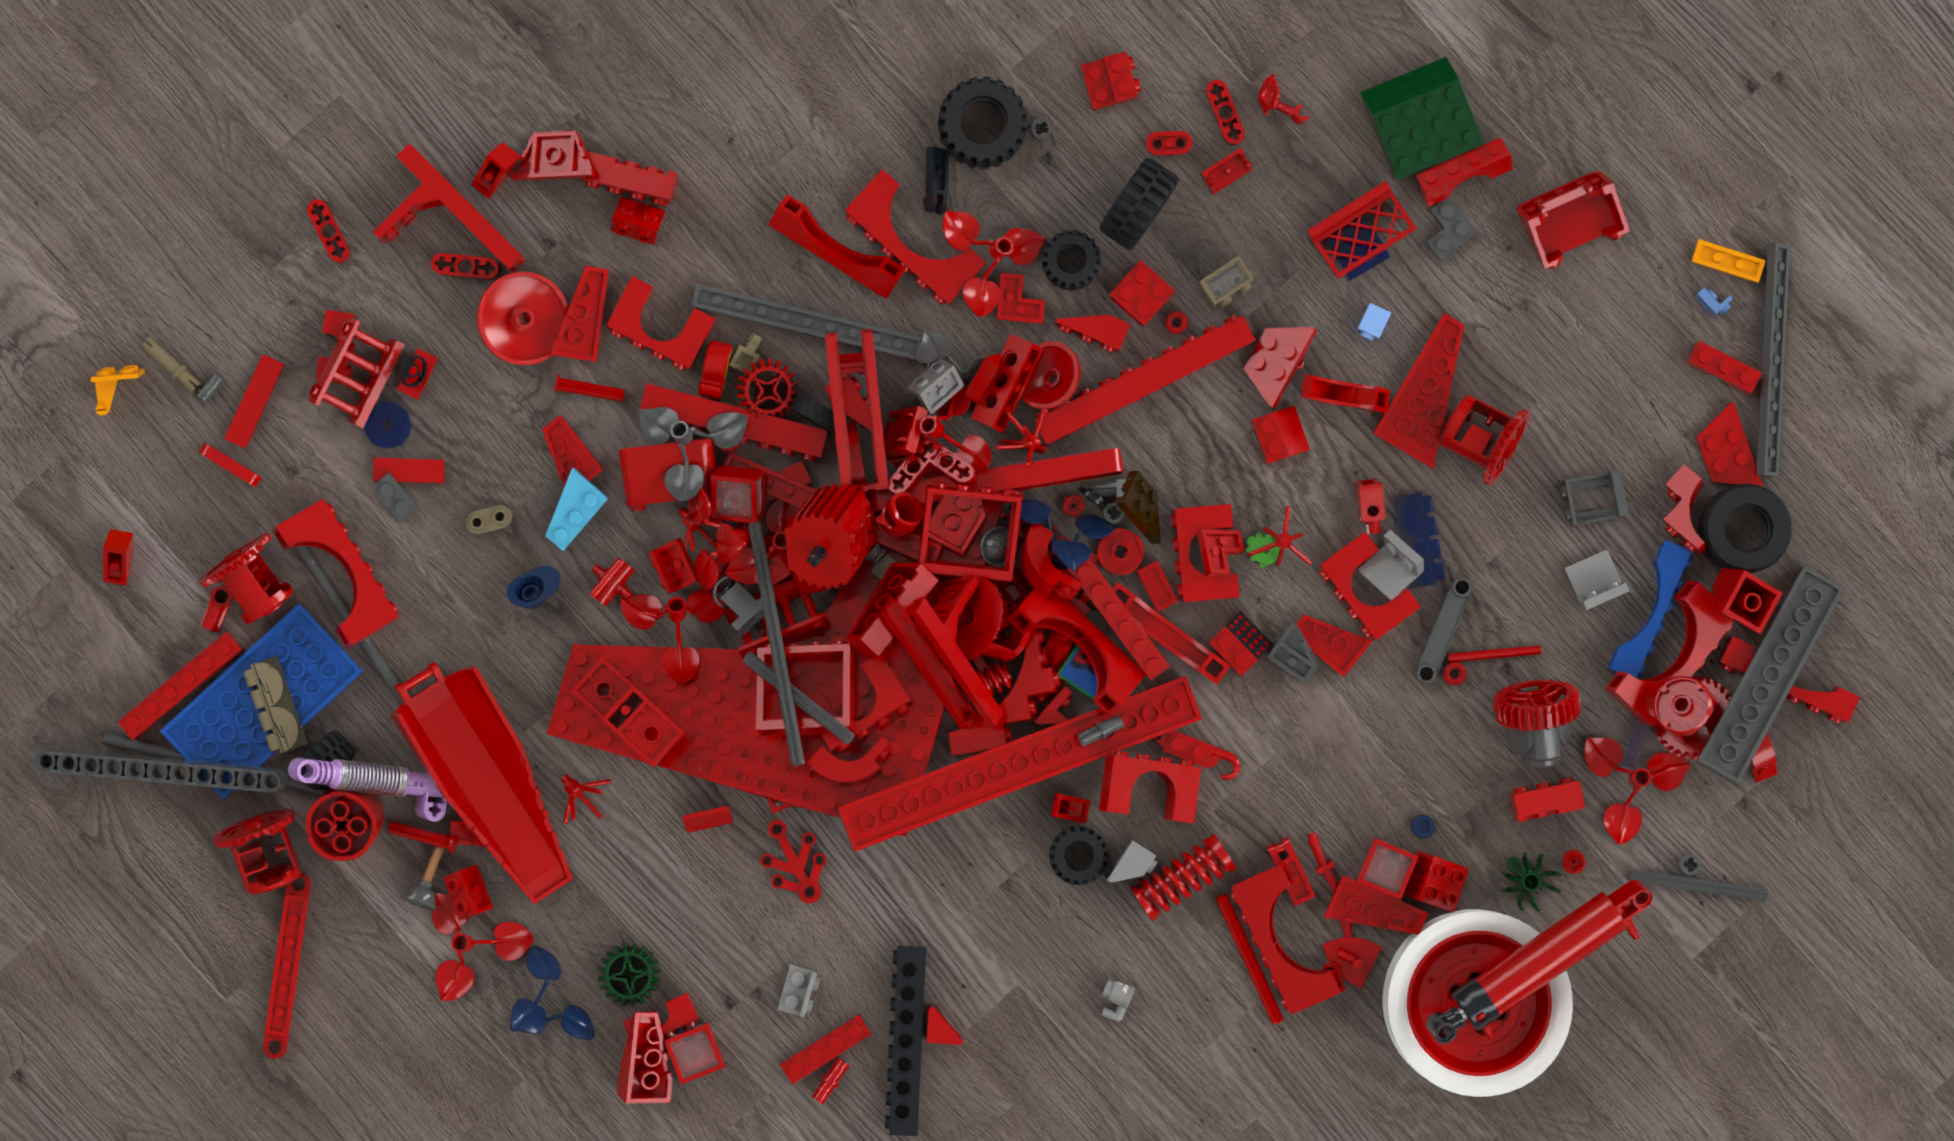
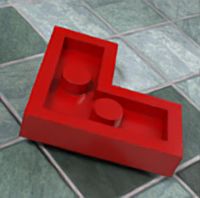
M1001 273L996 320L1043 324L1045 300L1022 298L1024 275Z
M1201 529L1197 532L1206 577H1226L1229 575L1230 569L1227 555H1241L1245 552L1241 531Z

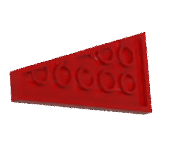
M1445 313L1442 315L1387 408V413H1384L1373 432V435L1432 470L1435 465L1456 360L1464 330V324Z

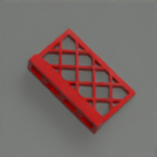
M1387 181L1307 230V234L1312 244L1316 246L1339 280L1413 233L1417 228L1391 191ZM1388 199L1395 205L1393 214L1380 212L1381 204ZM1366 213L1376 215L1374 226L1360 224L1362 216ZM1379 216L1392 218L1390 230L1376 227ZM1395 219L1404 220L1409 228L1403 232L1394 231ZM1346 226L1356 227L1354 239L1341 237L1342 229ZM1359 228L1372 230L1370 242L1357 240ZM1375 231L1389 234L1387 242L1384 244L1373 243ZM1327 238L1337 240L1334 251L1324 250L1320 242ZM1339 241L1353 243L1351 254L1337 252ZM1355 245L1369 246L1367 255L1363 257L1353 255ZM1336 256L1349 259L1348 267L1340 272L1334 265Z

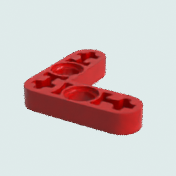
M924 439L917 445L915 454H910L893 474L888 485L893 496L900 492L910 493L931 466L955 483L969 486L975 482L976 473L969 463L935 440ZM925 448H928V449L932 448V449H933V452H932V453H930V452L925 453L924 449H925ZM945 458L953 459L952 465L947 468L941 466V461ZM917 463L920 465L918 472H908L911 464ZM957 468H959V470L963 473L968 472L969 477L967 478L964 476L962 478L960 473L957 471ZM897 483L900 484V485L903 483L904 488H903V489H901V488H897V489H896L895 485H896Z

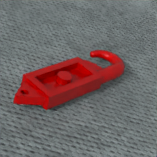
M1174 730L1160 735V740L1155 737V740L1163 748V752L1186 761H1192L1194 764L1205 768L1214 767L1220 758L1231 762L1233 771L1228 775H1221V779L1231 780L1237 777L1240 772V761L1231 752Z

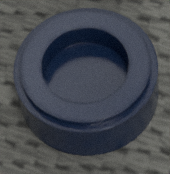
M1418 815L1411 822V830L1415 836L1427 838L1433 834L1435 823L1427 815Z

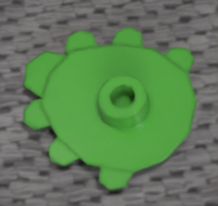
M1257 533L1256 538L1253 536L1247 538V544L1250 547L1246 548V552L1249 553L1275 541L1271 539L1269 534L1262 537L1261 533ZM1274 547L1250 557L1251 561L1259 562L1261 568L1273 564L1277 560L1279 548Z

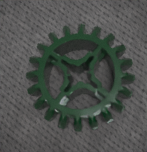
M624 943V951H621L617 945L614 947L617 954L614 955L609 950L607 955L611 959H601V962L606 964V968L598 967V971L605 972V976H599L598 981L605 980L606 984L601 985L600 989L609 988L610 991L605 994L607 998L612 993L616 995L613 998V1003L622 998L621 1005L626 1006L627 999H630L631 1006H635V999L638 998L640 1004H643L644 998L642 995L650 999L652 994L648 990H658L652 983L661 982V978L654 977V974L661 973V969H653V966L658 964L659 961L654 960L651 962L649 960L654 955L653 952L648 953L647 956L643 954L646 951L645 946L638 952L636 951L637 943L632 945V950H629L628 943ZM631 955L640 958L647 966V969L635 968ZM624 956L622 971L610 973L613 963L619 957ZM628 965L631 972L641 973L632 977L631 985L628 977H618L623 972H627ZM649 976L644 989L635 993L636 979ZM612 980L623 981L628 989V994L616 989Z

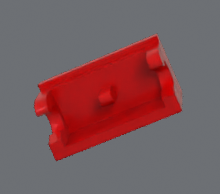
M1239 148L1203 171L1200 176L1212 195L1252 171V165L1250 161H1247L1242 148Z

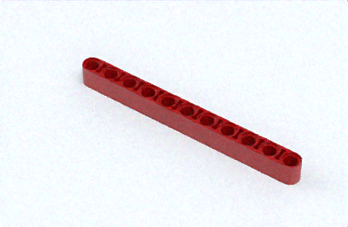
M1119 448L1034 461L1030 462L1029 466L1021 463L985 469L976 473V480L973 484H977L978 490L980 486L993 488L995 492H1003V489L1021 491L1124 473L1121 451ZM961 473V474H960L962 478H963L964 476L967 477V478L969 477V474H965V473ZM946 476L924 479L917 483L910 494L916 497L924 507L926 484L932 485L936 481L947 483L946 487H956L957 483ZM902 483L901 485H900V484H896L895 487H896V489H897V488L903 489V488H904V485H903V483ZM889 489L868 490L871 511L874 514L882 513L886 503L893 497ZM933 494L932 505L938 504L943 495Z

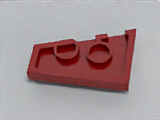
M1303 615L1296 623L1313 653L1342 677L1348 673L1373 642L1370 639L1307 615Z

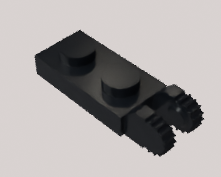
M926 147V195L923 198L924 211L941 215L946 210L948 196L949 154L943 148Z

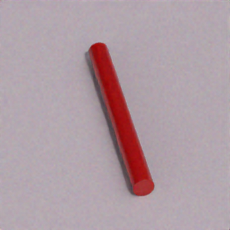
M1541 646L1448 653L1447 662L1540 655Z

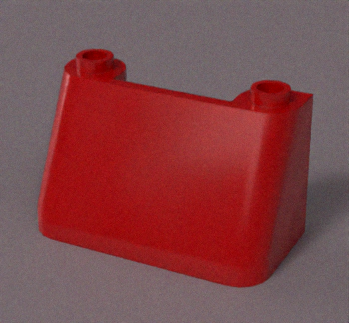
M1600 171L1581 176L1532 198L1517 207L1521 222L1544 269H1552L1559 266L1563 260L1562 253L1602 235L1606 238H1611V240H1617L1622 238L1625 233L1630 232L1614 184Z
M712 439L692 440L689 444L685 445L689 466L698 465L701 467L704 473L702 489L711 502V475L717 469L714 441ZM675 442L619 450L627 508H632V511H643L650 504L677 501L665 486V475L674 465L680 464L684 466V459L679 444Z

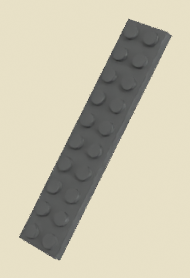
M1806 565L1801 568L1696 763L1735 786L1740 784L1845 588Z

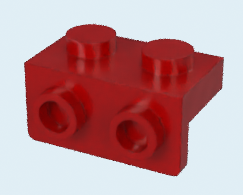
M621 197L612 218L611 231L620 236H627L642 243L655 245L658 231L665 216V210Z
M681 537L649 551L651 564L656 569L660 577L661 586L666 590L667 594L677 592L698 581L695 567Z

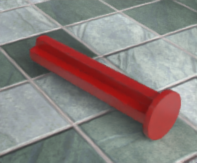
M557 374L554 393H557V390L619 402L624 400V389L560 378V375Z
M392 821L389 825L388 832L391 834L445 848L451 854L455 852L458 845L457 835L449 837Z

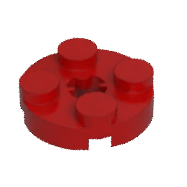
M1122 528L1114 529L1109 536L1102 538L1097 549V556L1101 566L1109 573L1116 575H1127L1135 571L1142 562L1144 555L1143 543L1139 536L1130 530ZM1118 545H1122V548L1125 546L1127 552L1124 553L1125 557L1122 559L1114 555Z

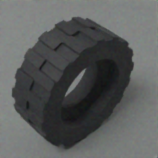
M800 392L791 409L815 425L835 435L833 410Z

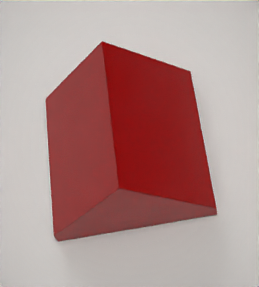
M931 1004L928 1010L927 1043L955 1045L963 1043V1037L939 1010Z

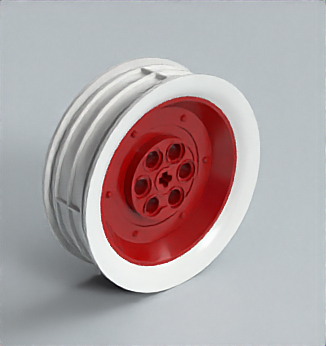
M1466 909L1449 912L1424 923L1419 934L1411 933L1402 943L1391 960L1386 973L1382 995L1383 1014L1387 1031L1394 1046L1402 1058L1417 1073L1433 1084L1450 1092L1466 1096L1488 1097L1508 1093L1525 1086L1551 1065L1565 1043L1572 1019L1573 997L1567 971L1504 1012L1502 1018L1490 1023L1495 1034L1491 1039L1483 1031L1475 1032L1467 1020H1465L1467 1026L1457 1030L1455 1039L1447 1044L1439 1043L1426 1027V1022L1432 1014L1436 1012L1445 1013L1453 1005L1458 1009L1450 996V989L1453 986H1462L1469 981L1470 975L1474 972L1482 974L1539 935L1538 931L1508 915L1488 910Z

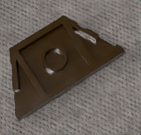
M1130 471L1126 482L1121 488L1124 494L1122 497H1117L1115 503L1151 544H1160L1158 493L1139 471Z

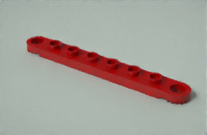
M301 872L299 876L306 883L303 890H296L293 887V881L286 886L263 1043L264 1053L271 1059H278L284 1056L288 1048L311 891V879L304 872ZM273 1040L281 1044L282 1048L278 1054H274L269 1050V1044Z

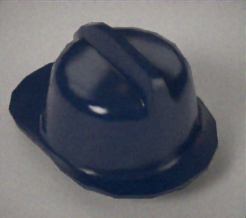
M552 566L537 567L517 577L509 584L507 589L508 599L516 606L526 609H537L544 604L546 598L550 597L558 589L561 581L560 574Z

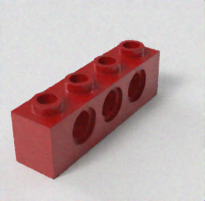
M1010 334L1009 339L1003 346L998 370L979 402L975 405L971 419L1003 434L1010 421L1006 416V412H1010L1013 415L1043 349L1030 341Z

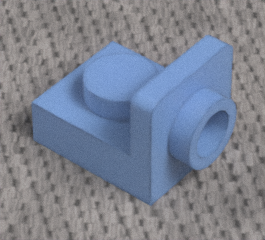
M1702 288L1693 296L1712 317L1717 313L1720 316L1723 315L1731 307L1729 302L1733 299L1729 295L1719 304L1716 294L1712 290H1706L1705 288Z

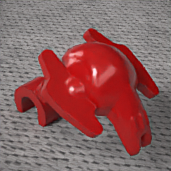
M1274 74L1270 75L1264 80L1258 92V101L1263 115L1267 116V109H1276L1291 116V119L1296 124L1306 122L1309 116L1301 117L1298 113L1303 108V105H1297L1294 108L1278 101L1280 94L1277 81L1274 79Z

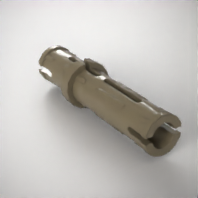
M152 337L146 339L147 343L144 341L141 344L140 348L156 360L172 375V379L175 382L179 381L191 394L196 392V388L201 387L202 383L187 371L188 368L185 365L179 364Z

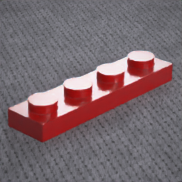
M858 1014L787 1059L780 1066L793 1085L872 1033L861 1015Z

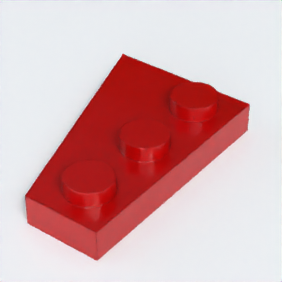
M562 415L556 417L542 429L564 487L573 467L589 481L605 470Z

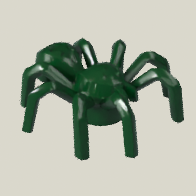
M1526 852L1522 854V858L1527 872L1517 857H1509L1507 861L1508 869L1512 873L1521 876V878L1513 876L1506 871L1502 872L1508 879L1520 883L1513 887H1503V892L1523 889L1517 897V906L1520 911L1524 910L1521 900L1526 892L1529 894V901L1532 907L1537 912L1540 911L1533 896V891L1538 895L1537 889L1543 890L1540 885L1556 893L1561 892L1559 888L1541 881L1547 875L1560 877V872L1545 871L1538 875L1542 858L1544 857L1543 853L1538 855L1534 872L1531 869Z

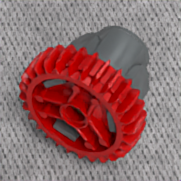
M1543 678L1542 680H1525L1522 683L1516 682L1515 685L1509 684L1508 688L1503 687L1501 691H1498L1494 696L1493 709L1496 721L1501 726L1508 728L1510 751L1521 756L1522 762L1525 765L1532 767H1546L1560 762L1562 752L1570 739V723L1573 719L1577 718L1581 710L1578 689L1568 682L1562 683L1561 680H1544Z

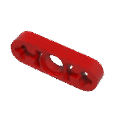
M1213 80L1207 86V98L1225 142L1229 145H1238L1242 142L1245 135L1240 118L1226 84L1221 80ZM1214 85L1218 88L1222 87L1223 91H1221L1220 96L1222 100L1227 98L1228 101L1221 102L1215 106L1214 102L1219 100L1216 94H1211ZM1223 106H1227L1232 110V116L1228 119H1223L1219 116V109ZM1234 119L1236 120V123H1233L1232 126L1234 131L1240 132L1237 140H1234L1233 137H1228L1230 133L1229 125L1224 128L1223 124H1228Z
M322 200L311 201L307 207V213L329 257L336 263L346 262L350 257V248L330 208ZM314 206L324 207L321 211L325 219L329 216L330 220L321 222L320 217L312 213L315 211ZM326 225H332L335 228V234L331 238L323 236L322 230ZM336 241L341 249L345 248V251L342 253L343 257L334 256L333 253L336 252L334 245L328 246L327 243Z
M438 253L431 260L432 269L439 275L492 280L498 276L500 271L498 263L494 259L486 257ZM441 258H444L445 262L453 263L452 259L455 258V272H451L452 267L445 266L443 270H440L436 262H440ZM463 260H469L472 264V268L468 273H462L459 270V264ZM475 261H480L478 265L483 267L487 266V263H491L495 270L490 271V275H486L484 270H478V275L474 274L476 271Z
M205 442L198 451L206 458L254 487H257L262 479L258 474Z

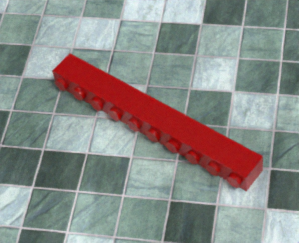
M1235 314L1224 320L1225 325L1219 328L1213 325L1203 330V336L1196 339L1195 335L1182 341L1183 346L1177 349L1171 346L1161 351L1163 356L1155 360L1151 356L1140 362L1141 367L1133 370L1131 366L1120 372L1121 377L1115 380L1109 377L1099 382V388L1092 391L1089 387L1078 393L1079 398L1073 401L1069 398L1064 404L1051 412L1046 410L1039 431L1045 445L1048 446L1254 343L1256 340L1244 316L1238 318ZM1040 412L1036 414L1037 419L1034 420L1035 426L1040 416Z

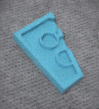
M573 467L545 536L564 551L609 497Z

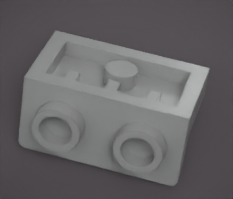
M940 359L934 362L921 376L917 377L907 389L917 396L922 407L928 410V414L932 415L963 388L964 384L954 365Z
M790 964L777 1010L798 1015L802 1018L805 1017L806 1013L810 1014L814 1000H810L812 990L817 992L820 978L816 977L817 971Z

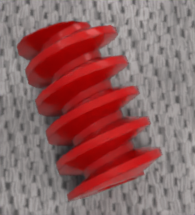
M1003 659L1001 660V667L996 662L993 663V671L988 666L984 667V674L980 670L975 671L992 696L994 695L993 688H996L1000 693L1002 692V684H1005L1008 689L1011 688V676Z

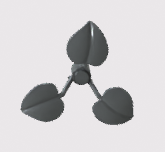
M924 330L921 340L915 349L916 360L926 363L928 370L934 362L947 358L960 373H963L961 376L962 382L969 385L983 360L988 356L974 357L966 363L965 368H962L949 355L953 349L952 341L939 333ZM910 393L903 401L900 409L915 406L922 407L917 396Z
M658 407L639 410L640 426L649 442L656 445L665 444L669 441L670 436H672L676 443L679 444L684 459V466L680 464L674 465L665 475V486L678 502H684L694 497L704 482V473L701 467L698 465L689 466L685 445L692 441L693 434L707 439L713 438L715 445L719 448L729 449L735 447L744 436L748 423L746 415L734 412L718 414L708 422L707 428L711 434H706L696 430L694 427L689 428L684 421H679L677 413L670 408Z

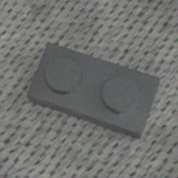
M390 472L371 487L372 491L400 523L404 522L420 508Z

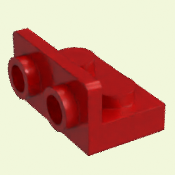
M477 864L444 876L446 887L460 921L493 909Z

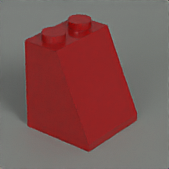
M1722 568L1711 587L1720 611L1758 634L1762 633L1782 595V592L1745 570Z

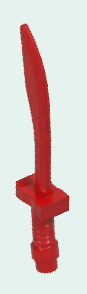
M1316 832L1307 834L1308 844L1311 846L1319 865L1315 868L1318 876L1321 873L1324 874L1334 894L1338 882L1331 868L1335 865L1332 859H1329L1327 862ZM1339 920L1344 936L1351 937L1353 923Z

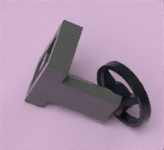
M1126 479L1117 480V483L1092 484V488L1080 486L1078 491L1104 509L1107 505L1104 503L1102 496L1122 497L1124 492H1122L1121 488Z
M723 576L718 579L716 585L712 588V597L718 606L731 609L739 617L731 626L733 633L741 638L764 617L762 599L759 598L756 601L744 589L743 584L738 582L735 584V581L732 579L730 584L722 589V592L716 593L718 584L729 578L728 576ZM716 597H721V600L727 606L720 604Z

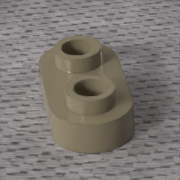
M497 505L470 513L466 519V527L471 533L476 535L507 528L512 522L513 515L506 506ZM499 512L504 514L502 521H497L496 515ZM476 518H480L482 521L479 527H475L473 524Z

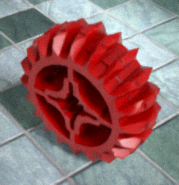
M759 358L758 367H756L754 362H750L751 371L745 367L742 369L747 374L744 378L740 375L737 377V379L743 381V385H735L736 389L742 390L741 393L736 394V398H744L739 403V406L744 407L748 405L746 408L747 413H751L754 410L756 412L755 418L760 413L764 414L765 419L767 414L776 417V412L780 417H784L781 409L785 408L787 411H791V407L787 403L789 401L791 403L795 402V399L791 398V394L797 395L798 390L791 389V387L798 385V382L790 381L795 374L794 372L786 374L789 369L788 365H784L779 369L781 366L780 360H777L774 366H772V358H767L766 365H764L763 359ZM762 371L777 372L768 380H761L756 376ZM781 378L785 384L783 398L779 396L776 390ZM751 381L757 386V392L752 401L749 397ZM759 382L767 386L771 384L769 389L771 390V393L775 395V397L767 393L763 395L764 389L759 384ZM766 399H772L777 403V405L771 408L757 407L760 402L762 403Z

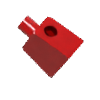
M1377 478L1354 481L1359 519L1362 522H1366L1367 534L1380 533V520L1386 519L1382 482ZM1374 505V511L1368 512V508Z

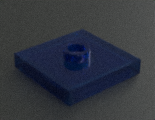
M1367 217L1360 222V224L1372 226ZM1350 226L1341 232V237L1354 239L1356 227ZM1359 228L1357 240L1370 242L1372 230ZM1375 231L1373 243L1383 244ZM1328 239L1326 242L1330 249L1334 251L1337 240ZM1339 241L1337 252L1351 254L1353 243ZM1356 244L1353 255L1360 257L1367 255L1369 246ZM1384 250L1346 275L1351 281L1391 256L1387 250ZM1336 256L1342 269L1348 267V258Z

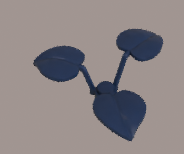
M1022 500L1020 520L1030 524H1039L1045 520L1048 529L1053 532L1051 518L1048 516L1051 514V508L1038 500ZM1082 515L1078 517L1075 525L1080 530L1077 532L1073 542L1069 540L1054 541V535H1052L1050 540V550L1053 551L1051 563L1057 569L1070 568L1074 572L1091 556V549L1085 544L1078 542L1080 536L1085 533L1091 539H1102L1109 536L1114 531L1115 526L1095 515Z
M537 946L532 947L526 958L528 970L534 977L544 979L545 982L534 1003L529 999L522 998L514 1004L511 1013L510 1030L540 1034L545 1030L548 1022L561 1018V1027L569 1035L584 1040L594 1039L595 1031L592 1021L587 1012L582 1008L569 1005L564 1009V1014L559 1013L546 1018L545 1009L537 1006L550 980L557 981L560 978L561 967L558 960L549 951Z

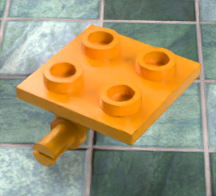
M127 365L116 371L115 367L100 368L101 370L91 377V382H95L98 403L95 409L98 415L109 413L118 380L139 378L145 373V368H138V365Z

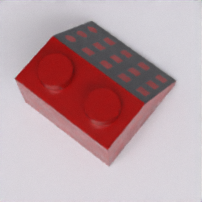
M1242 611L1231 619L1207 643L1231 666L1239 677L1249 670L1273 645Z

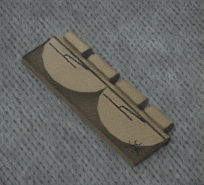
M278 656L251 664L252 669L244 671L243 674L248 688L258 685L259 689L251 691L250 694L256 710L266 709V711L257 714L263 732L270 730L274 732L265 736L270 752L280 749V752L284 753L307 745L308 743Z

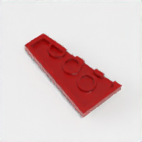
M1342 874L1323 917L1419 934L1429 913Z

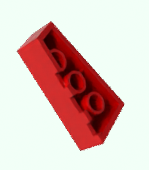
M587 151L596 177L580 178L582 182H585L584 186L598 189L599 186L608 188L607 192L621 195V192L629 193L630 198L643 201L644 198L652 199V204L666 207V204H673L679 181L677 172L668 170V174H664V171L657 167L646 166L645 169L641 168L642 165L635 162L623 161L622 163L617 158Z
M891 563L846 639L864 656H879L895 636L881 615L888 601L899 600L907 614L911 616L909 611L911 608L916 607L915 599L925 598L939 580L921 563Z

